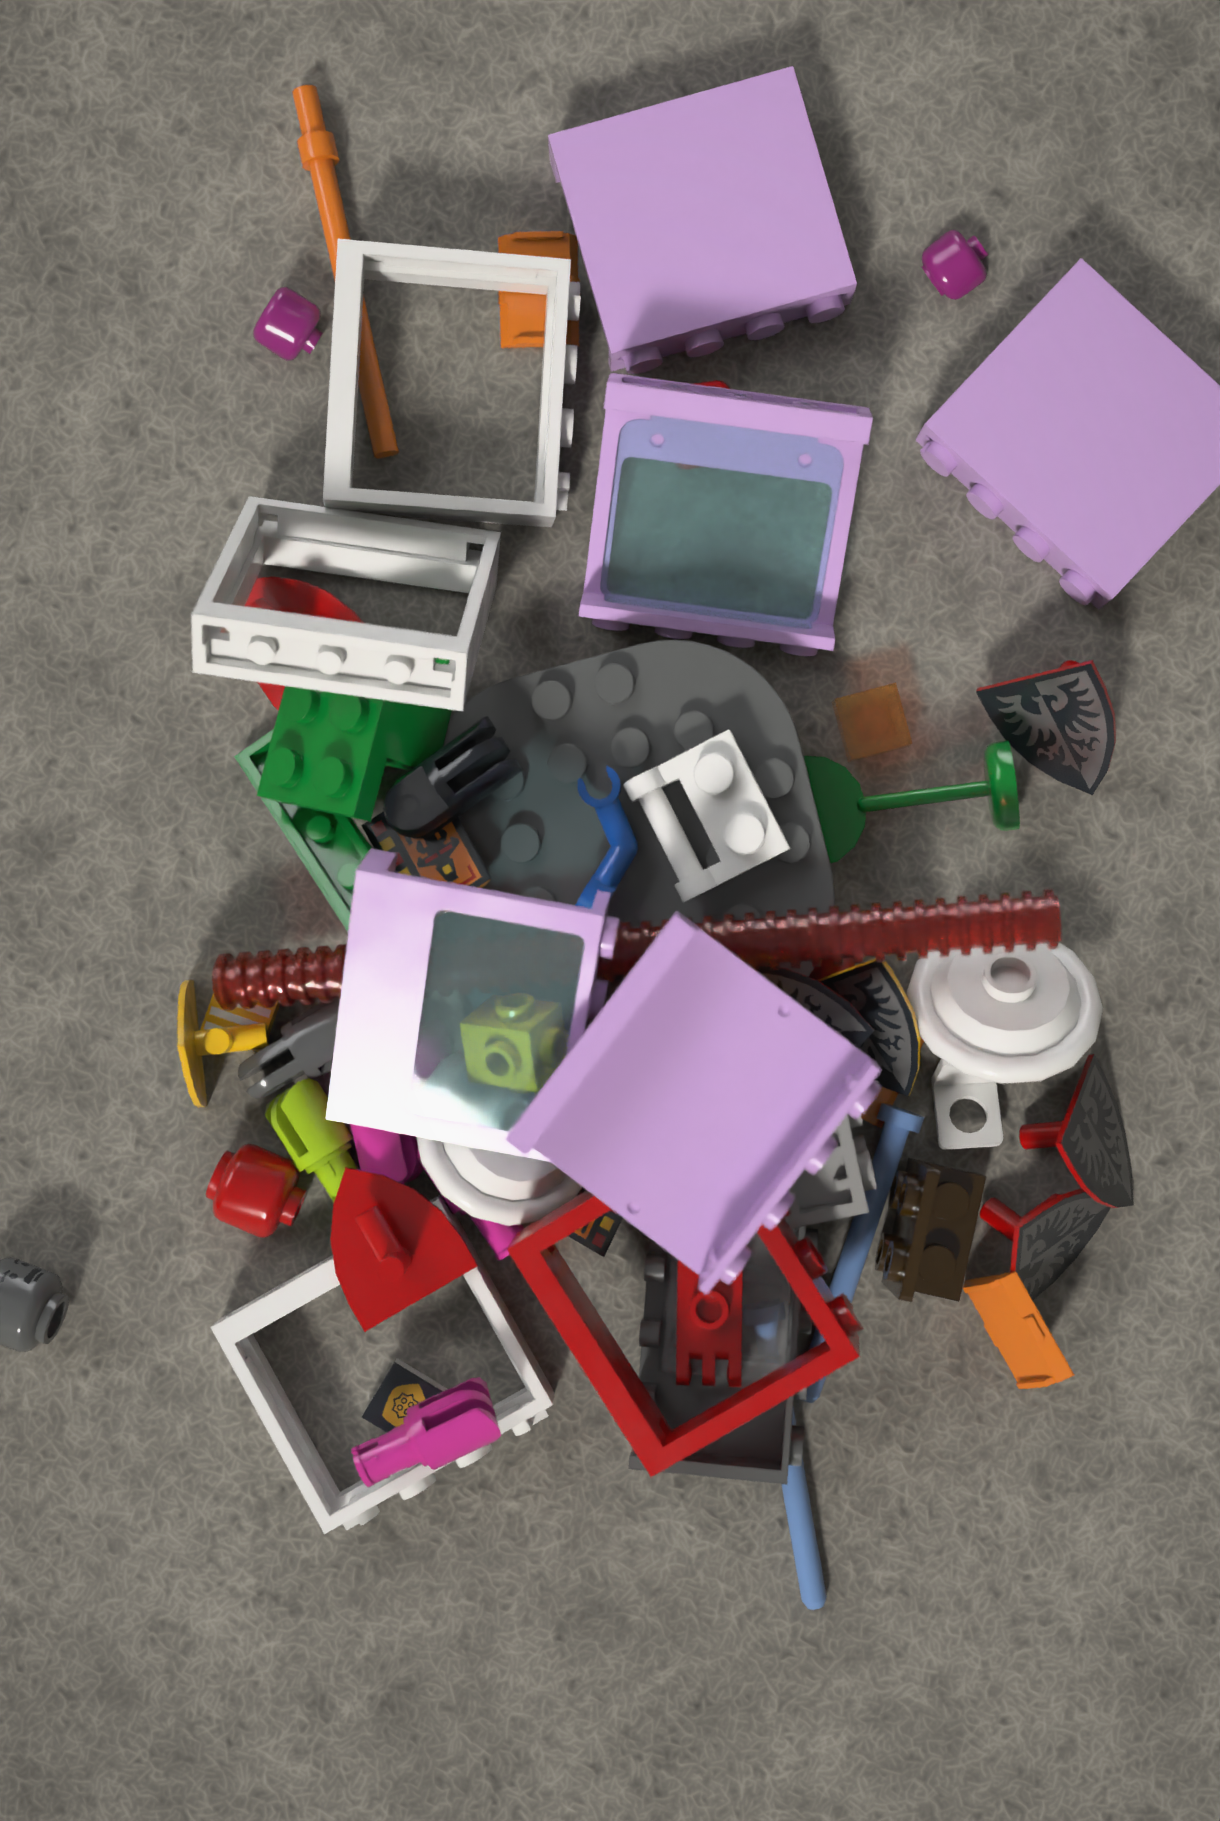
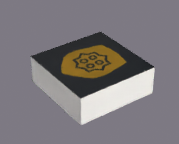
M397 1358L363 1413L362 1418L387 1433L391 1429L404 1424L403 1419L407 1416V1408L447 1390V1388Z

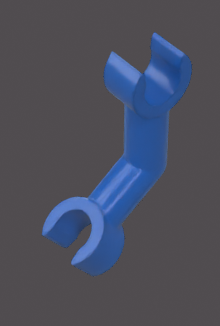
M609 766L606 767L608 777L612 781V790L607 797L595 799L588 793L583 779L579 778L577 783L580 797L585 803L595 808L610 844L606 855L575 904L576 906L592 909L597 890L611 893L610 899L612 898L638 851L637 840L619 800L622 787L621 780L618 774Z

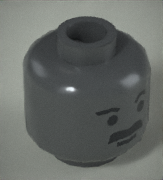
M6 1257L0 1260V1345L15 1351L28 1352L38 1344H49L54 1339L62 1326L69 1306V1297L62 1294L63 1286L57 1274L17 1258Z

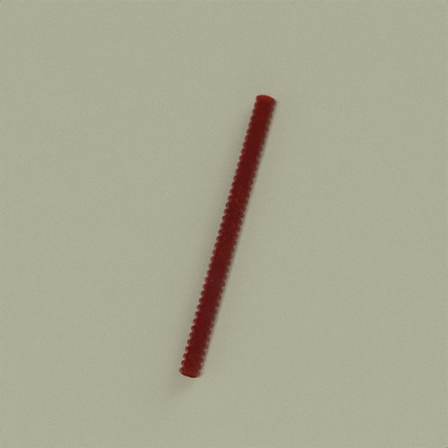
M1043 889L1042 896L1033 897L1030 890L1021 891V898H1011L1009 892H1001L997 900H989L988 894H979L978 901L971 902L967 901L965 895L957 896L956 903H946L944 897H936L935 904L924 905L923 899H914V906L903 907L901 900L893 901V908H882L880 902H873L871 909L861 910L860 904H851L850 911L842 912L839 911L838 905L829 907V913H818L817 907H809L808 914L798 915L796 909H788L787 916L778 917L775 910L766 911L765 918H756L754 912H746L744 919L735 920L733 913L725 914L723 921H715L713 915H706L701 923H694L692 917H686L756 971H759L761 964H769L770 970H779L780 963L790 962L792 969H798L801 967L802 961H811L813 967H821L822 960L833 959L834 966L843 965V958H854L855 964H863L864 957L875 956V960L878 963L885 962V955L895 954L898 961H905L909 953H918L919 959H928V952L939 951L941 958L949 957L950 950H960L962 956H970L971 949L982 948V953L986 955L993 953V947L1002 946L1005 953H1013L1016 945H1024L1026 951H1035L1037 944L1046 943L1047 948L1053 950L1058 948V942H1061L1062 939L1058 895H1054L1053 889ZM671 918L662 919L661 926H653L651 920L641 921L640 927L633 928L631 922L620 923L612 959L600 957L597 977L602 976L603 980L614 982L616 975H623L625 979ZM545 928L539 929L537 935L531 936L529 930H519L516 937H511L508 931H501L497 933L495 939H491L488 933L477 934L476 940H471L468 934L458 935L455 942H451L448 936L437 937L436 942L431 943L424 996L432 995L434 989H439L442 995H448L453 993L454 987H459L462 993L472 992L474 986H479L483 992L493 990L494 984H500L502 990L513 989L514 983H520L523 989H529L534 986L535 981H540L543 987L553 986L555 980H561L564 986L573 985L575 978L580 977L585 942L577 934L558 931L557 934H551L550 930ZM347 944L337 945L335 951H332L328 945L318 946L315 953L309 947H300L295 954L289 948L279 949L275 956L270 950L258 951L256 957L250 951L240 952L236 959L231 953L219 954L212 970V986L215 999L224 1011L235 1010L238 1004L244 1010L253 1009L258 1002L263 1008L274 1007L277 1001L283 1007L294 1005L297 999H299L302 1005H311L316 998H319L323 1004L332 1003L336 996L339 999L341 998Z

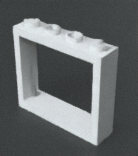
M338 239L323 485L324 507L378 515L552 527L556 518V510L567 511L568 491L570 488V473L558 471L560 447L571 448L574 410L562 408L564 384H575L577 368V345L566 344L567 320L578 321L581 301L580 282H570L571 259ZM364 279L546 295L534 502L352 488Z
M249 496L191 614L193 672L463 711L496 590L501 532ZM258 513L278 515V522L264 520L262 526H258ZM470 543L482 544L484 547L482 551L470 550L469 545ZM263 564L469 593L457 637L245 606ZM435 658L450 660L449 665L435 663Z
M438 1195L430 1201L441 1209L464 1239L478 1264L477 1267L463 1274L525 1385V1388L493 1405L500 1432L503 1434L512 1429L516 1436L522 1435L530 1431L532 1425L549 1416L545 1409L553 1405L554 1391L456 1214L451 1213L443 1197ZM333 1255L223 1316L210 1327L324 1534L342 1524L346 1531L357 1524L364 1525L379 1514L380 1510L377 1504L398 1492L403 1500L419 1494L436 1481L433 1473L444 1467L433 1470L429 1465L425 1467L420 1462L391 1475L374 1486L367 1487L360 1480L340 1492L255 1339L253 1333L340 1285L335 1273ZM490 1443L454 1461H456L459 1468H463L485 1456L493 1447Z

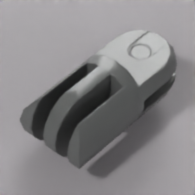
M340 999L325 1000L280 1027L282 1038L252 1055L239 1065L238 1076L241 1081L266 1069L290 1053L295 1058L247 1089L246 1092L255 1099L266 1097L304 1074L309 1079L316 1080L332 1070Z

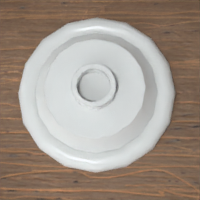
M1011 924L974 925L940 938L916 962L907 989V997L914 1009L919 1034L932 1053L964 1074L1001 1084L1042 1081L1073 1067L1096 1041L1103 1013L1095 977L1074 951L1043 932Z
M463 1045L442 1058L421 1088L417 1112L511 1129L541 1088L539 1090L520 1092L510 1089L508 1085L469 1080ZM416 1136L421 1163L440 1193L474 1218L507 1226L535 1222L575 1198L582 1188L579 1183L550 1161Z

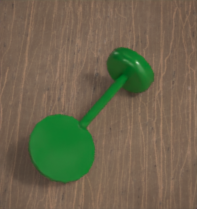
M1008 740L994 742L986 747L984 751L985 781L865 797L860 783L845 766L826 757L804 756L830 864L839 861L856 846L865 828L866 812L987 796L990 816L997 829L1009 831L1020 828L1017 782L1012 751Z

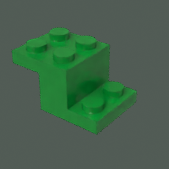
M435 658V663L449 665L450 660ZM285 686L257 796L279 803L371 822L385 765L412 770L441 749L444 744L452 709Z

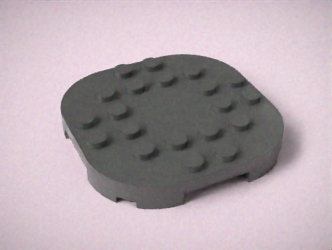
M683 640L653 641L497 683L468 700L464 705L463 711L457 710L449 720L443 747L479 720L488 716L496 728L492 738L502 737L510 749V753L505 760L516 759L523 769L518 775L458 817L492 878L482 889L576 906L575 904L610 848L595 808L585 803L578 793V779H583L591 797L603 799L612 790V781L608 777L606 767H611L618 774L622 786L619 800L637 840L638 851L609 901L607 916L619 918V926L612 959L600 957L596 979L609 981L605 1004L676 911L746 964L783 967L806 976L811 974L825 949L833 924L836 900L833 870L796 725L778 693L753 667L738 657L707 644ZM730 729L791 849L683 903L674 886L680 882L639 800L632 802L623 784L633 777L657 767ZM680 779L662 788L703 870L720 862L721 860ZM446 911L442 914L458 977L475 1007L479 1006L493 993L506 994L514 991H527L534 994L535 998L562 1001L565 1027L569 1032L571 1031L585 942L581 936L453 911ZM589 1019L588 1027L592 1023V1019Z

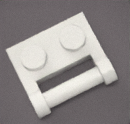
M730 729L657 767L633 777L623 784L631 801L639 800L680 881L674 886L683 903L791 849ZM679 779L721 860L704 870L662 789Z

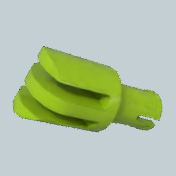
M307 1078L298 1081L292 1087L274 1097L266 1105L265 1116L291 1156L297 1170L301 1172L305 1169L308 1174L314 1171L334 1203L345 1168L358 1169L347 1151L352 1147L349 1141L353 1139V1135L344 1122L326 1119L328 1097L318 1081Z

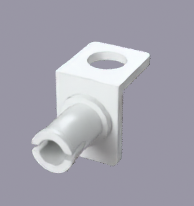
M940 1059L931 1078L939 1147L942 1149L999 1146L1003 1141L997 1083L964 1074L943 1059ZM961 1099H972L978 1102L986 1114L984 1127L973 1133H965L958 1130L952 1124L949 1116L952 1104Z

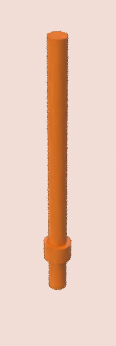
M302 85L292 91L302 134L297 140L302 166L305 170L310 171L335 280L338 239L351 240L335 171V165L339 163V156L334 134L326 131L317 87L314 85ZM363 295L358 387L374 457L380 459L397 455L399 450Z

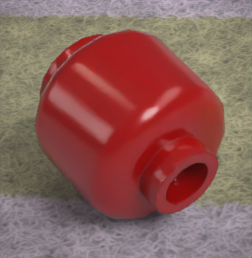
M248 1143L240 1147L235 1153L227 1150L224 1152L210 1179L205 1197L213 1200V1214L218 1220L257 1237L266 1238L277 1230L280 1223L292 1227L302 1208L307 1191L297 1187L300 1172L292 1160Z

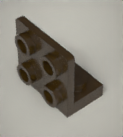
M908 1158L906 1171L896 1170L888 1200L889 1208L897 1209L892 1234L882 1233L875 1258V1270L883 1272L881 1282L898 1300L912 1302L914 1292L960 1301L986 1181L985 1175Z

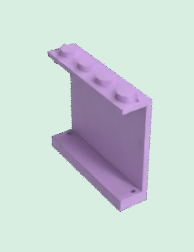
M793 66L548 135L550 163L556 183L561 182L609 348L611 372L626 368L628 374L647 372L660 366L663 363L662 357L686 351L689 357L704 356L720 349L724 345L723 340L746 333L749 340L764 339L783 330L785 322L808 316V320L811 323L827 321L842 314L845 310L844 306L851 303L857 281Z
M1080 258L922 427L916 441L923 447L920 450L922 458L934 471L945 477L951 473L969 489L966 493L967 499L979 513L992 520L998 516L1016 533L1013 536V541L1027 557L1039 563L1044 559L1062 575L1059 583L1071 598L1082 605H1088L1091 602L1099 610L1122 590L1220 485V385L1090 265Z
M676 911L528 1105L504 1140L525 1157L533 1148L699 1275L698 1288L707 1295L719 1279L728 1285L740 1273L752 1254V1251L745 1245L761 1224L771 1230L782 1219L795 1199V1196L788 1190L803 1170L806 1169L814 1175L824 1165L838 1143L831 1134L845 1116L849 1114L854 1119H857L869 1107L881 1088V1085L874 1081L881 1070L876 1061Z

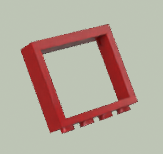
M587 1190L517 1232L507 1247L510 1256L650 1477L655 1476L860 1357L859 1336L857 1332L864 1328L854 1314L853 1305L846 1295L842 1293L834 1298L822 1279L821 1275L828 1272L814 1243L808 1236L798 1240L792 1229H790L785 1220L786 1217L792 1214L789 1208L774 1228L769 1230L761 1224L757 1233L825 1341L672 1430L555 1246V1243L610 1211L611 1208Z

